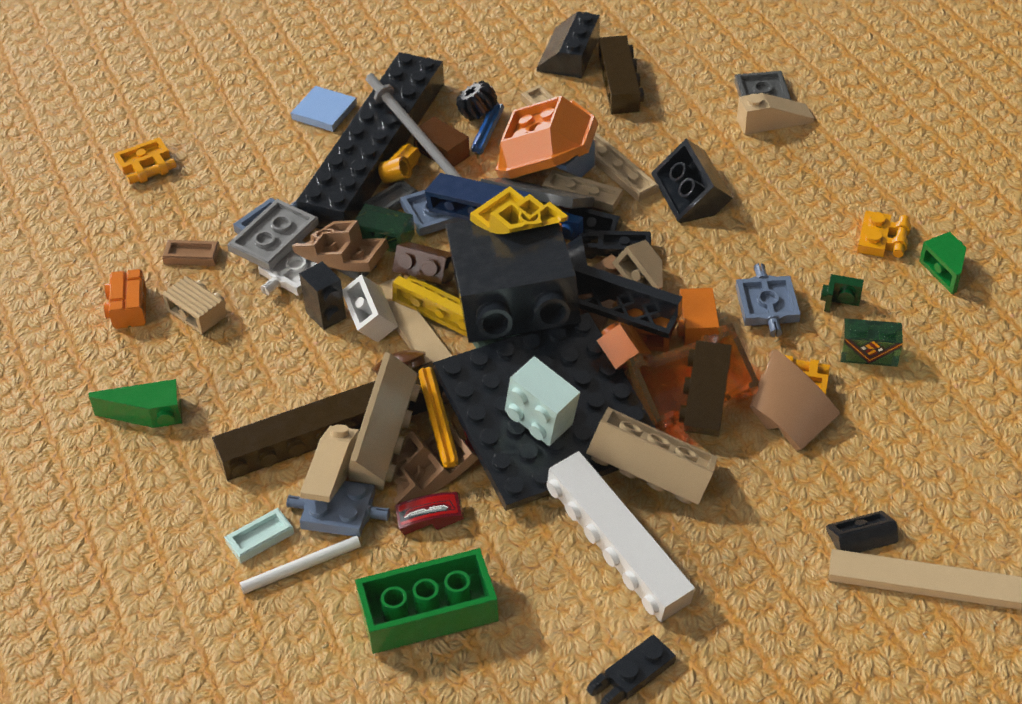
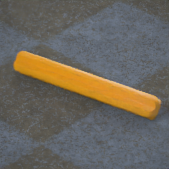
M432 367L421 368L419 370V380L442 466L446 469L456 467L458 465V456L434 369Z

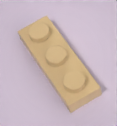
M554 169L542 184L545 187L595 197L594 206L592 207L612 213L623 197V189Z

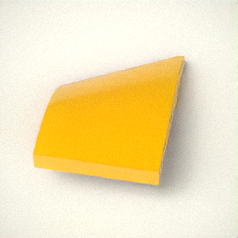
M510 186L470 213L471 222L495 234H507L568 220V215L551 202L543 205L531 194L523 197Z

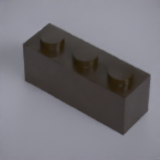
M696 340L695 349L689 350L687 366H692L691 377H685L683 394L688 395L687 406L681 405L679 422L684 423V432L719 437L732 345Z

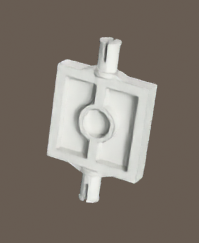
M292 249L270 271L258 265L259 274L269 279L260 289L264 294L269 295L277 287H283L299 296L302 293L299 273L317 263L297 255Z

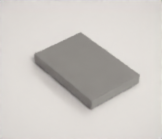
M276 199L227 244L228 251L270 271L292 250L293 244L300 243L319 225L318 217Z

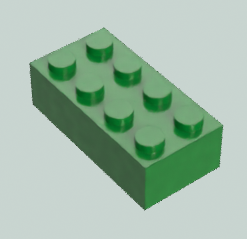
M480 548L355 579L358 602L373 654L499 621L498 599Z

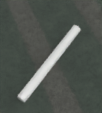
M357 536L351 537L239 583L243 594L249 593L360 548V541Z

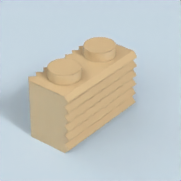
M184 276L183 279H180L179 282H176L175 285H172L171 288L163 292L167 311L171 312L172 315L174 314L175 317H178L179 320L181 319L182 322H185L186 325L188 324L201 335L227 316L224 298L217 292L213 294L208 291L206 286L199 280L195 282L188 276Z

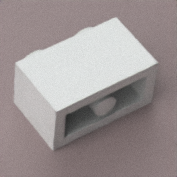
M361 274L342 289L343 297L357 331L379 342L398 327L381 286Z

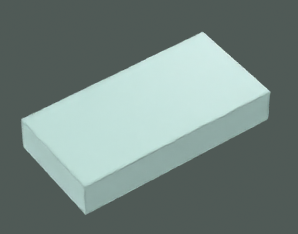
M276 508L224 538L227 546L238 561L243 563L295 533L290 522L279 508Z

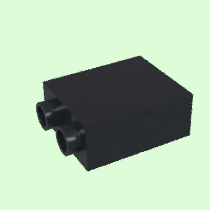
M470 220L446 224L453 271L469 343L581 323L576 274L559 223L507 234L491 233L475 225Z

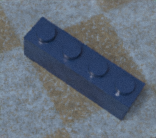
M439 173L425 190L429 212L470 220L471 212L508 187ZM514 189L523 197L531 194V192Z

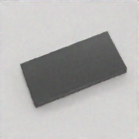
M485 178L480 181L531 192V195L542 203L551 202L556 206L569 209L594 206L595 197L507 178Z

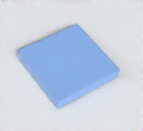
M314 86L291 112L292 120L333 132L357 105L356 97Z

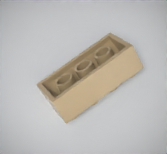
M384 353L350 459L348 481L373 484L379 490H383L386 481L392 482L396 465L391 464L394 454L400 455L404 438L400 437L402 427L408 428L413 411H409L408 407L410 401L416 402L421 386L416 384L418 373L391 353Z
M609 407L603 415L586 452L598 464L615 466L619 468L621 474L629 478L639 477L647 481V485L655 490L663 491L665 489L675 494V498L686 504L693 502L697 505L713 475L717 460L715 455Z

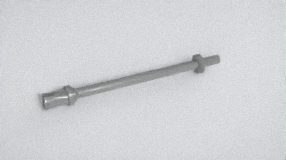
M373 73L368 74L366 81L376 91L375 101L377 103L385 102L446 174L462 177L392 96L394 88L390 84L382 85Z

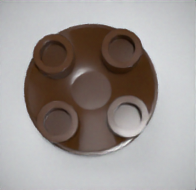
M404 350L392 354L410 368L426 363L424 359L426 352ZM382 360L371 368L373 372H376V375H378Z

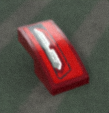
M458 492L426 495L395 505L398 527L403 535L431 524L436 530H439L465 519Z

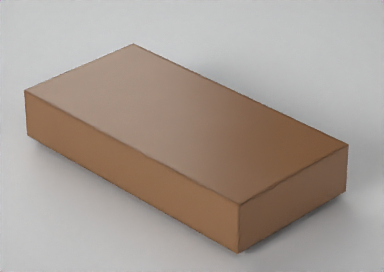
M168 240L162 256L163 264L215 266L220 251L219 241Z

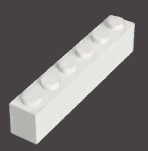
M579 451L549 468L547 488L554 498H558L565 506L568 516L573 521L577 520L582 526L587 539L592 544L596 543L603 552L605 561L619 571L627 588L631 591L634 590L638 594L649 614H654L660 622H663L691 603L695 587Z

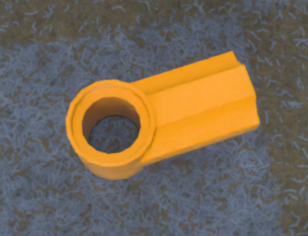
M405 144L389 160L381 162L378 167L381 180L389 184L410 178L412 169L419 162L418 159L421 156L418 148L413 147L411 144Z

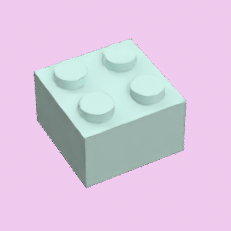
M534 356L510 377L505 411L513 421L520 422L525 426L534 438L542 440L550 446L573 424L580 391Z

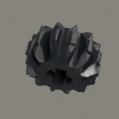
M479 81L478 83L474 82L471 86H467L465 90L461 91V95L456 98V105L461 115L472 121L480 119L481 116L493 110V106L497 104L498 97L488 82Z

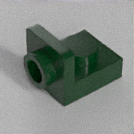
M831 274L829 285L823 284L820 300L826 301L824 311L830 312L831 302L859 306L864 280Z

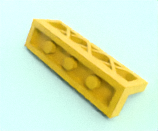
M398 275L392 282V301L414 309L421 315L467 337L459 298L413 276L405 279Z

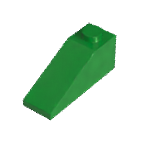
M176 379L89 392V399L95 416L152 428L182 424L181 396Z

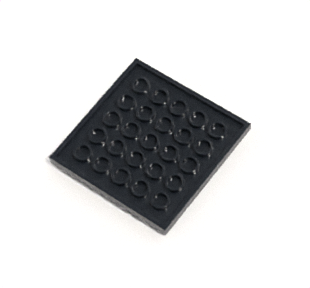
M589 312L581 314V323L519 334L433 362L435 375L505 511L551 495L547 488L549 468L578 451L600 476L619 470V468L610 464L607 466L598 464L591 459V455L586 454L608 407L657 429L622 368H614L596 341L602 337V334ZM534 356L580 391L573 424L550 446L542 440L534 438L525 426L520 422L513 421L505 411L510 377Z

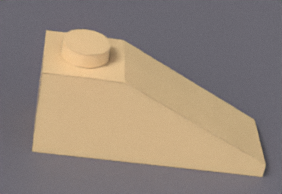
M765 93L741 96L738 101L737 122L745 135L814 123V117L804 103Z
M346 425L329 426L320 438L300 491V498L330 503L349 475L350 459L359 434L358 429H351Z

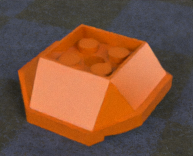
M563 96L513 110L500 142L499 161L495 169L499 178L512 179L558 166L568 162L573 157H580L589 153L598 127L595 116L575 101H568Z

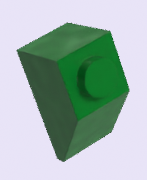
M947 232L923 242L919 262L951 294H955L961 277L966 247L951 232Z

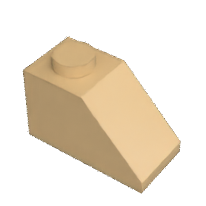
M647 240L627 246L612 262L624 278L658 289L663 287L662 259Z

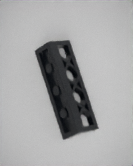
M582 263L577 264L574 271L578 292L583 290L592 295L591 298L585 300L579 299L580 309L668 339L670 338L682 315V296ZM610 299L616 301L618 306L609 309L603 307L601 302ZM637 308L642 310L644 315L632 317L628 315L627 311ZM664 317L670 319L665 328L656 325L653 319Z

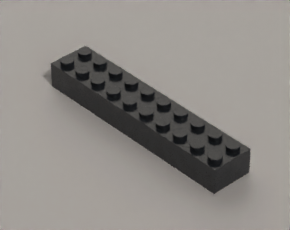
M399 52L379 81L382 85L390 84L394 88L392 96L417 125L444 85L443 61ZM374 89L296 201L298 209L318 217L319 225L316 228L323 229L334 221L357 220L363 211V202L372 197L382 181L378 171L379 164L389 160L407 143L412 135L385 102L377 103L375 101L376 91Z

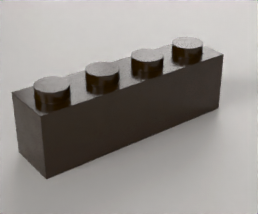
M627 35L599 38V61L611 114L640 112V102H644L643 87L639 88L640 74L637 73L636 59H633V45H629Z

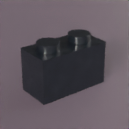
M323 261L299 273L306 313L323 330L344 320L346 312L341 279Z

